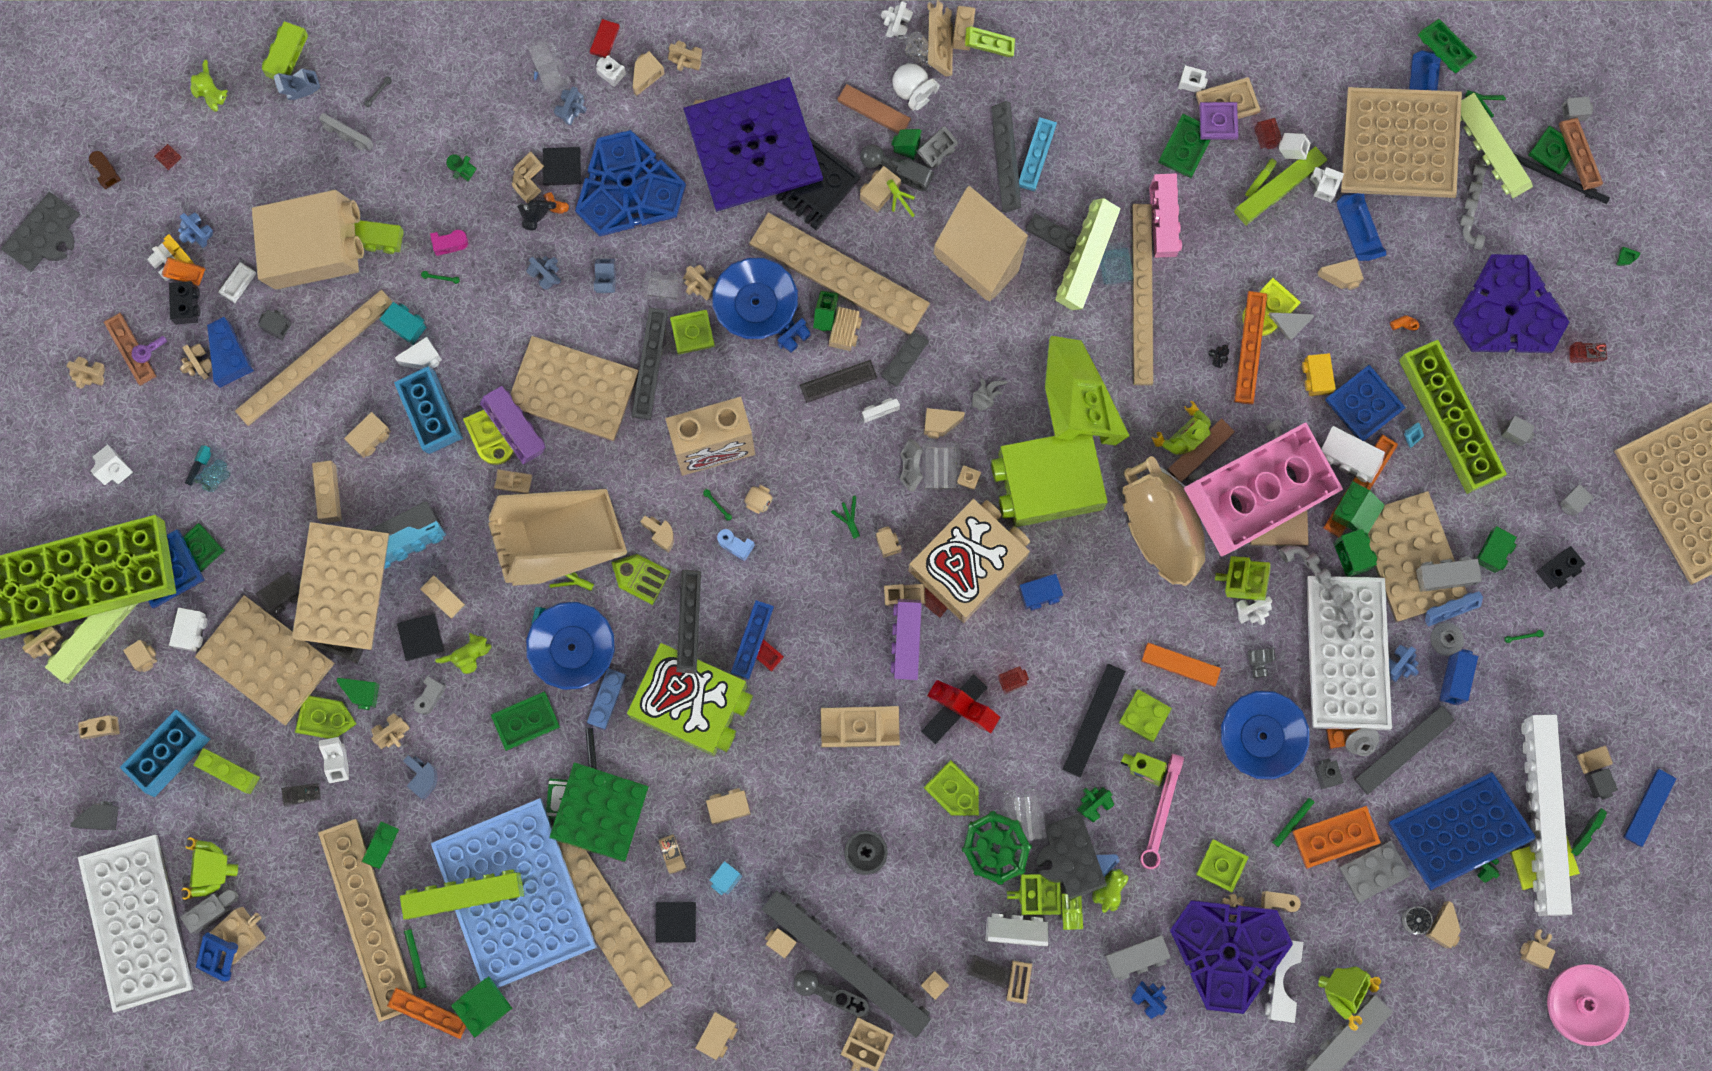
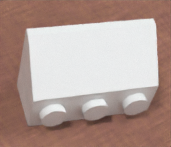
M1334 426L1331 428L1321 449L1330 465L1334 464L1342 472L1347 474L1350 472L1356 475L1358 480L1369 483L1373 481L1380 469L1385 454L1384 451Z
M992 913V917H987L985 941L1048 946V922H1043V918L1031 917L1030 921L1023 920V916L1011 915V919L1003 918L1004 914Z

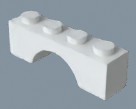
M1292 941V947L1273 972L1271 983H1268L1267 994L1270 995L1269 1003L1265 1005V1015H1268L1267 1019L1295 1023L1297 1002L1293 1001L1286 994L1283 978L1286 971L1292 965L1301 963L1303 942Z

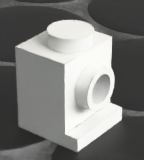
M607 56L605 59L603 57L600 58L596 64L597 74L613 87L626 75L625 67L617 63L610 56Z
M1185 65L1178 89L1199 92L1201 89H1205L1208 81L1205 78L1206 71Z

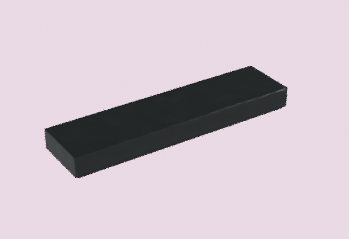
M973 674L960 690L976 701L988 687ZM944 706L921 732L936 745L961 716Z

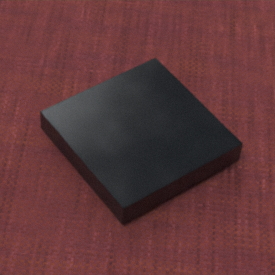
M580 147L543 148L544 186L581 184Z
M435 613L397 623L406 661L444 652Z
M656 902V943L696 942V902Z

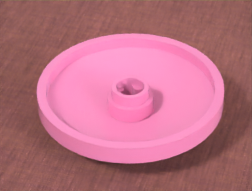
M1591 964L1569 967L1555 978L1548 992L1547 1006L1553 1025L1560 1034L1576 1044L1585 1046L1606 1044L1623 1031L1628 1021L1630 1005L1626 989L1612 972L1603 967Z

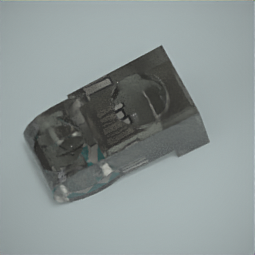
M318 783L281 788L283 805L285 807L321 800Z

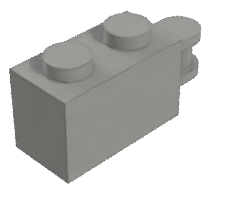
M227 890L221 895L212 894L180 918L190 934H198L230 912L229 906L238 900L239 895L233 890Z

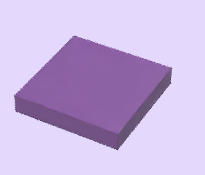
M1200 102V140H1237V102Z

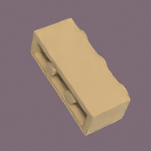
M332 461L312 463L318 520L322 523L342 521L336 465Z

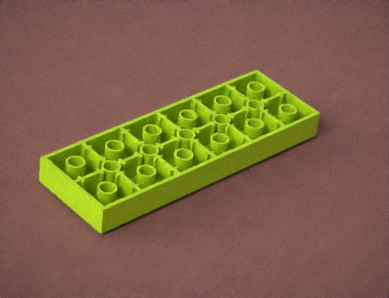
M152 515L0 555V639L176 594L165 521L157 515Z

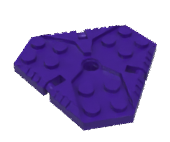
M1491 254L1473 285L1475 287L1474 290L1469 292L1453 324L1471 352H1508L1510 349H1515L1516 353H1552L1565 332L1569 320L1562 309H1560L1558 303H1556L1551 292H1547L1545 289L1544 281H1542V278L1534 269L1527 255ZM1538 291L1540 297H1537L1534 292ZM1505 309H1508L1511 315L1507 314ZM1510 337H1514L1515 342H1511Z
M1191 900L1170 929L1186 966L1189 965L1192 971L1190 975L1206 1010L1244 1014L1265 985L1268 975L1271 976L1293 945L1277 909L1241 905L1231 907L1230 904ZM1229 914L1237 915V921H1229ZM1231 946L1235 949L1233 957L1225 955L1224 949ZM1202 959L1205 966L1199 968L1196 962ZM1256 966L1262 969L1259 975L1253 972Z

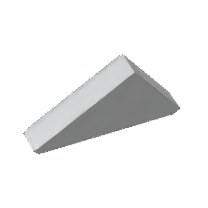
M1272 312L1268 314L1288 340H1292L1314 317L1313 314Z

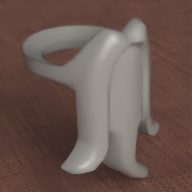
M980 379L981 386L973 394L972 406L977 407L979 411L993 407L995 396L1002 395L1000 391L992 393L993 389L996 386L1005 385L1007 381H993L985 388V381Z

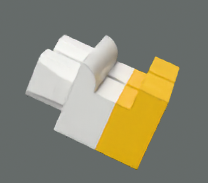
M170 234L164 238L165 241L158 247L152 248L154 253L147 259L154 268H157L162 263L165 264L168 257L195 264ZM164 268L158 272L161 276ZM163 277V279H164L165 281H168V280L171 279V278Z

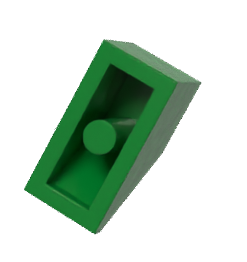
M900 130L898 136L894 135L891 145L894 146L893 153L914 160L917 153L916 150L920 146L922 130Z
M820 291L815 308L813 328L821 331H832L839 294Z
M337 678V683L351 702L358 706V709L370 710V707L376 708L379 684L376 682Z
M380 822L374 831L361 862L380 870L399 829Z

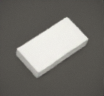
M240 262L218 293L236 303L257 273Z

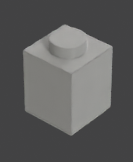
M1567 98L1562 104L1564 121L1578 118L1579 121H1586L1593 113V104L1590 103V98Z
M1513 416L1501 436L1522 447L1533 439L1535 426L1517 416Z
M1579 484L1559 504L1562 506L1561 509L1564 513L1573 517L1594 497Z

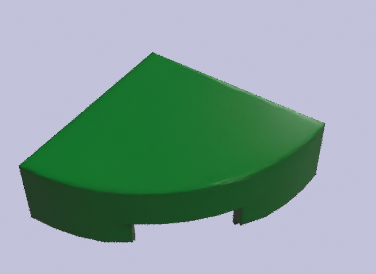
M1622 247L1616 265L1627 266V264H1632L1639 257L1640 252Z

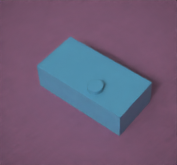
M428 366L394 382L424 452L430 454L463 439L442 386L433 369Z
M176 709L120 766V769L144 793L156 797L210 741V738L188 716Z

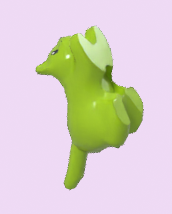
M204 60L202 64L203 72L191 76L190 89L196 98L203 96L207 105L214 112H217V105L224 104L228 96L226 94L228 90H219L215 87L209 75L208 61Z
M469 633L470 641L468 644L456 649L451 655L436 658L435 662L446 663L451 661L462 673L470 674L477 668L476 659L486 655L492 646L486 644L487 639L485 637Z
M1112 869L1104 877L1107 886L1095 890L1092 894L1094 903L1102 904L1103 913H1106L1109 909L1116 911L1120 906L1121 891L1129 879L1128 875H1124L1121 869Z

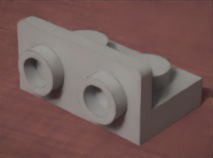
M942 126L916 151L925 161V167L936 168L942 163L941 159L945 155L949 156L956 150L954 147L958 142L946 126Z

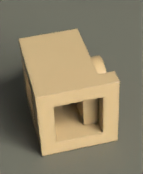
M889 526L879 529V532L876 533V539L882 557L885 558L900 553L902 548L901 545H896L899 544L896 533L892 534Z

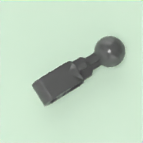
M874 144L865 146L860 153V159L864 166L868 168L884 166L899 177L901 183L919 191H926L934 176L931 169L909 159H891L884 156L882 149Z
M803 970L794 978V988L802 996L819 995L824 1002L858 1018H864L870 1012V1006L866 1000L831 984L826 986L819 983L817 975L812 971ZM846 995V1004L839 1005L837 1003L838 996ZM852 998H854L853 1003L860 1006L863 1003L865 1010L857 1013L858 1010L851 1006Z

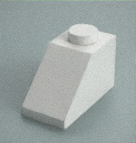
M427 337L395 357L400 366L423 369L428 366L433 369L442 360Z

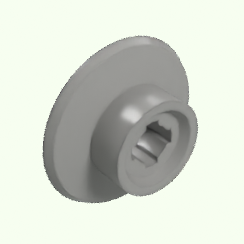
M1439 624L1431 633V645L1441 655L1450 656L1460 651L1463 647V634L1454 624ZM1449 635V637L1452 639V641H1450L1449 643L1445 639V636Z
M1370 728L1359 729L1347 738L1345 743L1346 749L1353 754L1368 756L1375 751L1379 743V733Z

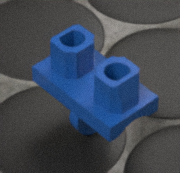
M801 318L795 324L791 320L778 333L781 337L777 340V345L781 349L784 347L792 353L798 347V344L793 340L795 336L798 335L803 341L811 336L809 329L806 327V321Z
M1143 981L1137 985L1131 999L1137 1005L1144 1000L1150 1004L1144 1010L1150 1019L1159 1014L1162 1016L1167 1009V1006L1162 1002L1167 998L1162 993L1165 990L1164 985L1158 988L1152 983L1148 987Z

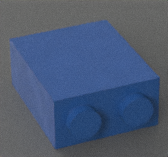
M1461 649V651L1449 656L1439 701L1457 706L1469 701L1479 656L1473 655L1472 651Z

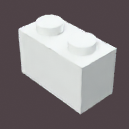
M178 608L169 646L197 652L203 642L201 634L207 625L206 614L200 611Z

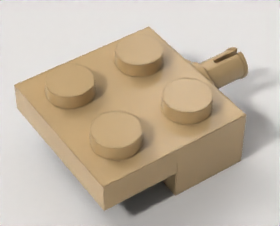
M244 907L235 909L209 932L227 942H234L238 945L232 965L266 939L265 935L256 925L261 920L260 914L255 913L250 917Z
M857 1017L840 1055L854 1063L851 1071L855 1069L860 1071L861 1067L878 1071L894 1035Z

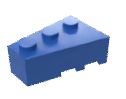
M222 317L208 324L207 329L214 383L221 388L253 372L254 370L231 323L225 317Z

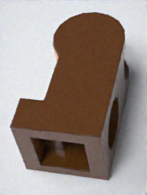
M94 151L90 154L89 163L100 173L101 176L97 180L105 190L121 181L114 167L102 152Z

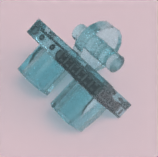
M217 459L211 467H205L202 473L194 478L193 482L202 484L203 490L214 492L218 489L219 484L230 477L231 473L226 471L227 463Z

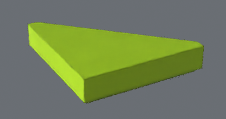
M1273 158L1269 159L1263 171L1259 173L1253 184L1246 191L1245 195L1247 197L1252 196L1269 176L1277 163Z

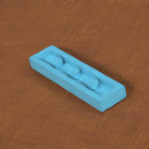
M1039 117L1020 175L1019 187L1035 192L1057 122Z

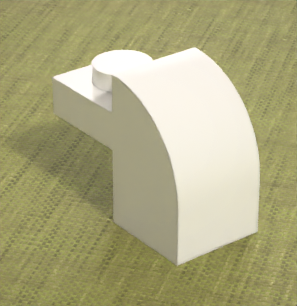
M339 737L320 740L319 748L324 758V772L328 782L334 783L349 780L346 749L344 744H341Z

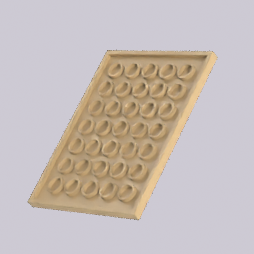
M1711 402L1614 451L1690 585L1712 575Z

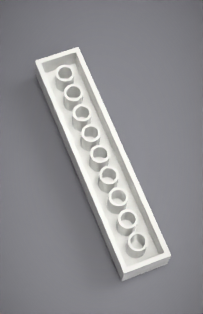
M1532 715L1524 720L1521 730L1522 734L1525 735L1523 753L1527 757V762L1524 763L1525 773H1528L1526 792L1529 793L1530 799L1527 802L1528 813H1531V821H1529L1528 826L1536 836L1535 840L1530 842L1531 852H1535V860H1532V871L1536 872L1537 880H1533V890L1537 894L1534 907L1535 911L1538 912V916L1572 915L1557 715Z

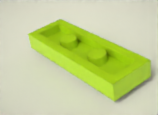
M970 26L966 28L965 46L1005 57H1013L1015 38Z

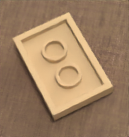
M1249 77L1196 92L1198 104L1200 102H1237L1238 119L1258 114L1261 111Z

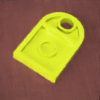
M1274 278L1260 291L1261 293H1267L1262 336L1269 335L1278 328L1268 315L1270 312L1292 313L1301 303ZM1245 307V309H1244V311H1243V315H1242L1243 323H1244V318H1245V310H1246V307Z
M485 410L463 418L474 446L482 460L489 464L499 465L512 457L514 451ZM498 449H502L505 452L504 456L500 459L494 457V453Z

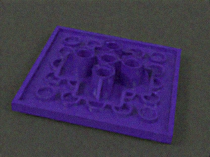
M790 77L683 108L716 212L823 180ZM746 128L752 129V132L746 133L743 130ZM768 140H774L775 143H774V144H769V143H767V141H768ZM756 145L758 148L752 150L749 146ZM734 150L740 151L738 155H733L731 152ZM762 162L763 165L757 167L755 163Z

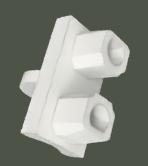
M901 1L900 5L896 6L895 9L889 7L888 11H882L883 24L889 25L886 33L887 37L891 38L895 35L903 38L906 35L908 28L900 24V22L903 20L908 23L912 17L913 12L906 8L907 3Z
M1270 596L1265 601L1253 600L1254 604L1250 606L1246 600L1236 603L1238 620L1241 624L1250 620L1251 623L1258 622L1260 625L1265 624L1264 618L1269 616L1268 611L1272 610V599Z

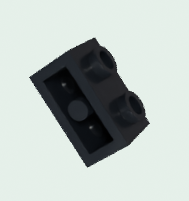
M192 281L169 283L170 320L175 325L198 323V316L201 315L197 298H200V291Z
M1570 546L1538 569L1536 573L1550 590L1555 587L1560 589L1568 583L1566 580L1568 577L1572 576L1574 578L1582 572L1581 567L1586 563Z

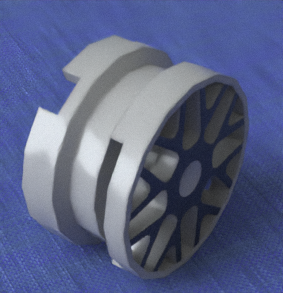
M1410 907L1402 915V925L1411 934H1424L1432 927V915L1424 907Z

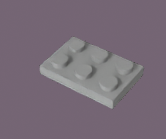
M1388 841L1339 867L1357 903L1411 876L1392 841Z

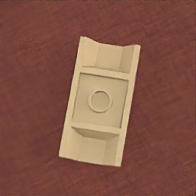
M899 706L821 708L822 747L900 746Z

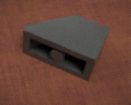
M100 801V805L93 804L71 822L70 827L116 831L119 807L113 806V802Z

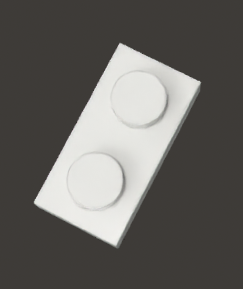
M892 398L882 401V404L879 406L871 405L866 407L862 412L864 423L899 410L900 404L898 399L892 400Z

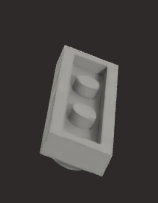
M324 113L321 114L319 120L322 123V128L327 132H336L339 138L346 142L348 140L354 142V146L360 150L365 148L370 151L374 146L370 138Z

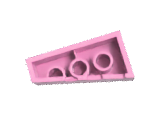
M1177 173L1154 174L1149 186L1150 204H1152L1154 258L1177 257L1179 251L1182 250V241L1179 240L1181 226L1180 222H1178Z

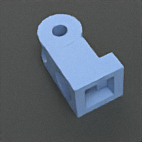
M728 529L721 530L717 535L719 545L743 561L747 559L755 546L754 542L748 538L745 542L736 538Z

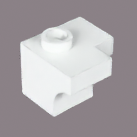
M1315 167L1310 177V180L1316 187L1314 197L1331 203L1344 173L1328 167L1325 170Z
M108 444L93 456L95 465L90 471L104 485L112 479L119 484L133 473Z

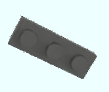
M1035 213L1026 228V231L1060 250L1070 255L1074 252L1078 236Z
M913 331L881 377L895 387H898L929 341Z

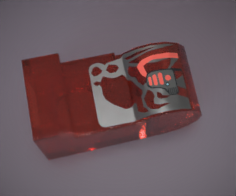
M1574 342L1569 347L1570 363L1601 362L1608 359L1606 343Z

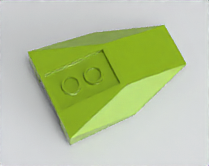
M1051 336L1049 338L1045 389L1055 438L1072 440L1079 434L1095 435L1100 437L1101 444L1116 446L1129 437V434L1082 340Z

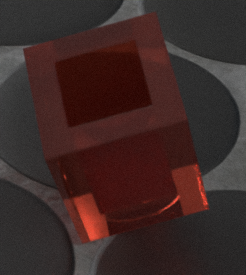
M1271 118L1257 122L1254 129L1260 148L1273 149L1277 147L1282 137L1276 119Z
M1020 666L999 674L997 677L1005 695L1027 686V681L1029 680L1026 670H1022Z

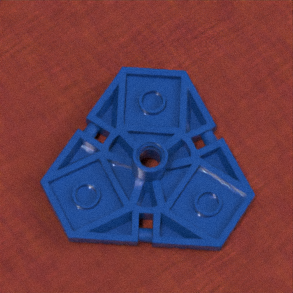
M631 130L597 138L588 167L589 177L584 180L575 209L576 214L599 237L633 229L635 225L641 224L645 226L677 218L686 183L661 159L658 161L656 154ZM651 163L653 167L649 170L647 166ZM596 177H600L601 182L596 181ZM624 182H632L629 186H623ZM639 213V217L632 218L631 214Z

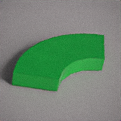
M1600 808L1589 819L1582 833L1574 841L1571 853L1575 856H1578L1592 840L1591 836L1593 833L1600 829L1607 815L1604 809Z

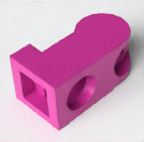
M455 230L451 234L439 236L438 232L430 233L436 256L463 250L469 244L468 238L462 230Z

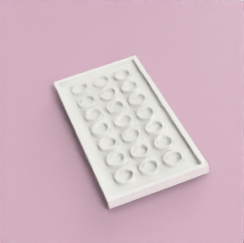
M1308 576L1307 604L1312 728L1391 730L1385 578L1332 576L1329 579L1333 586L1338 584L1342 588L1343 594L1340 595L1344 601L1349 599L1355 607L1352 612L1356 617V626L1351 631L1352 636L1344 641L1339 637L1336 627L1342 623L1348 625L1347 617L1339 611L1336 602L1328 596L1325 587L1316 580L1315 576Z
M152 835L78 857L113 1013L193 990L158 835Z

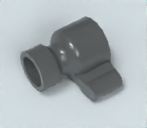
M1275 649L1247 651L1249 664L1254 668L1252 670L1253 678L1268 676V670L1265 668V665L1276 660Z

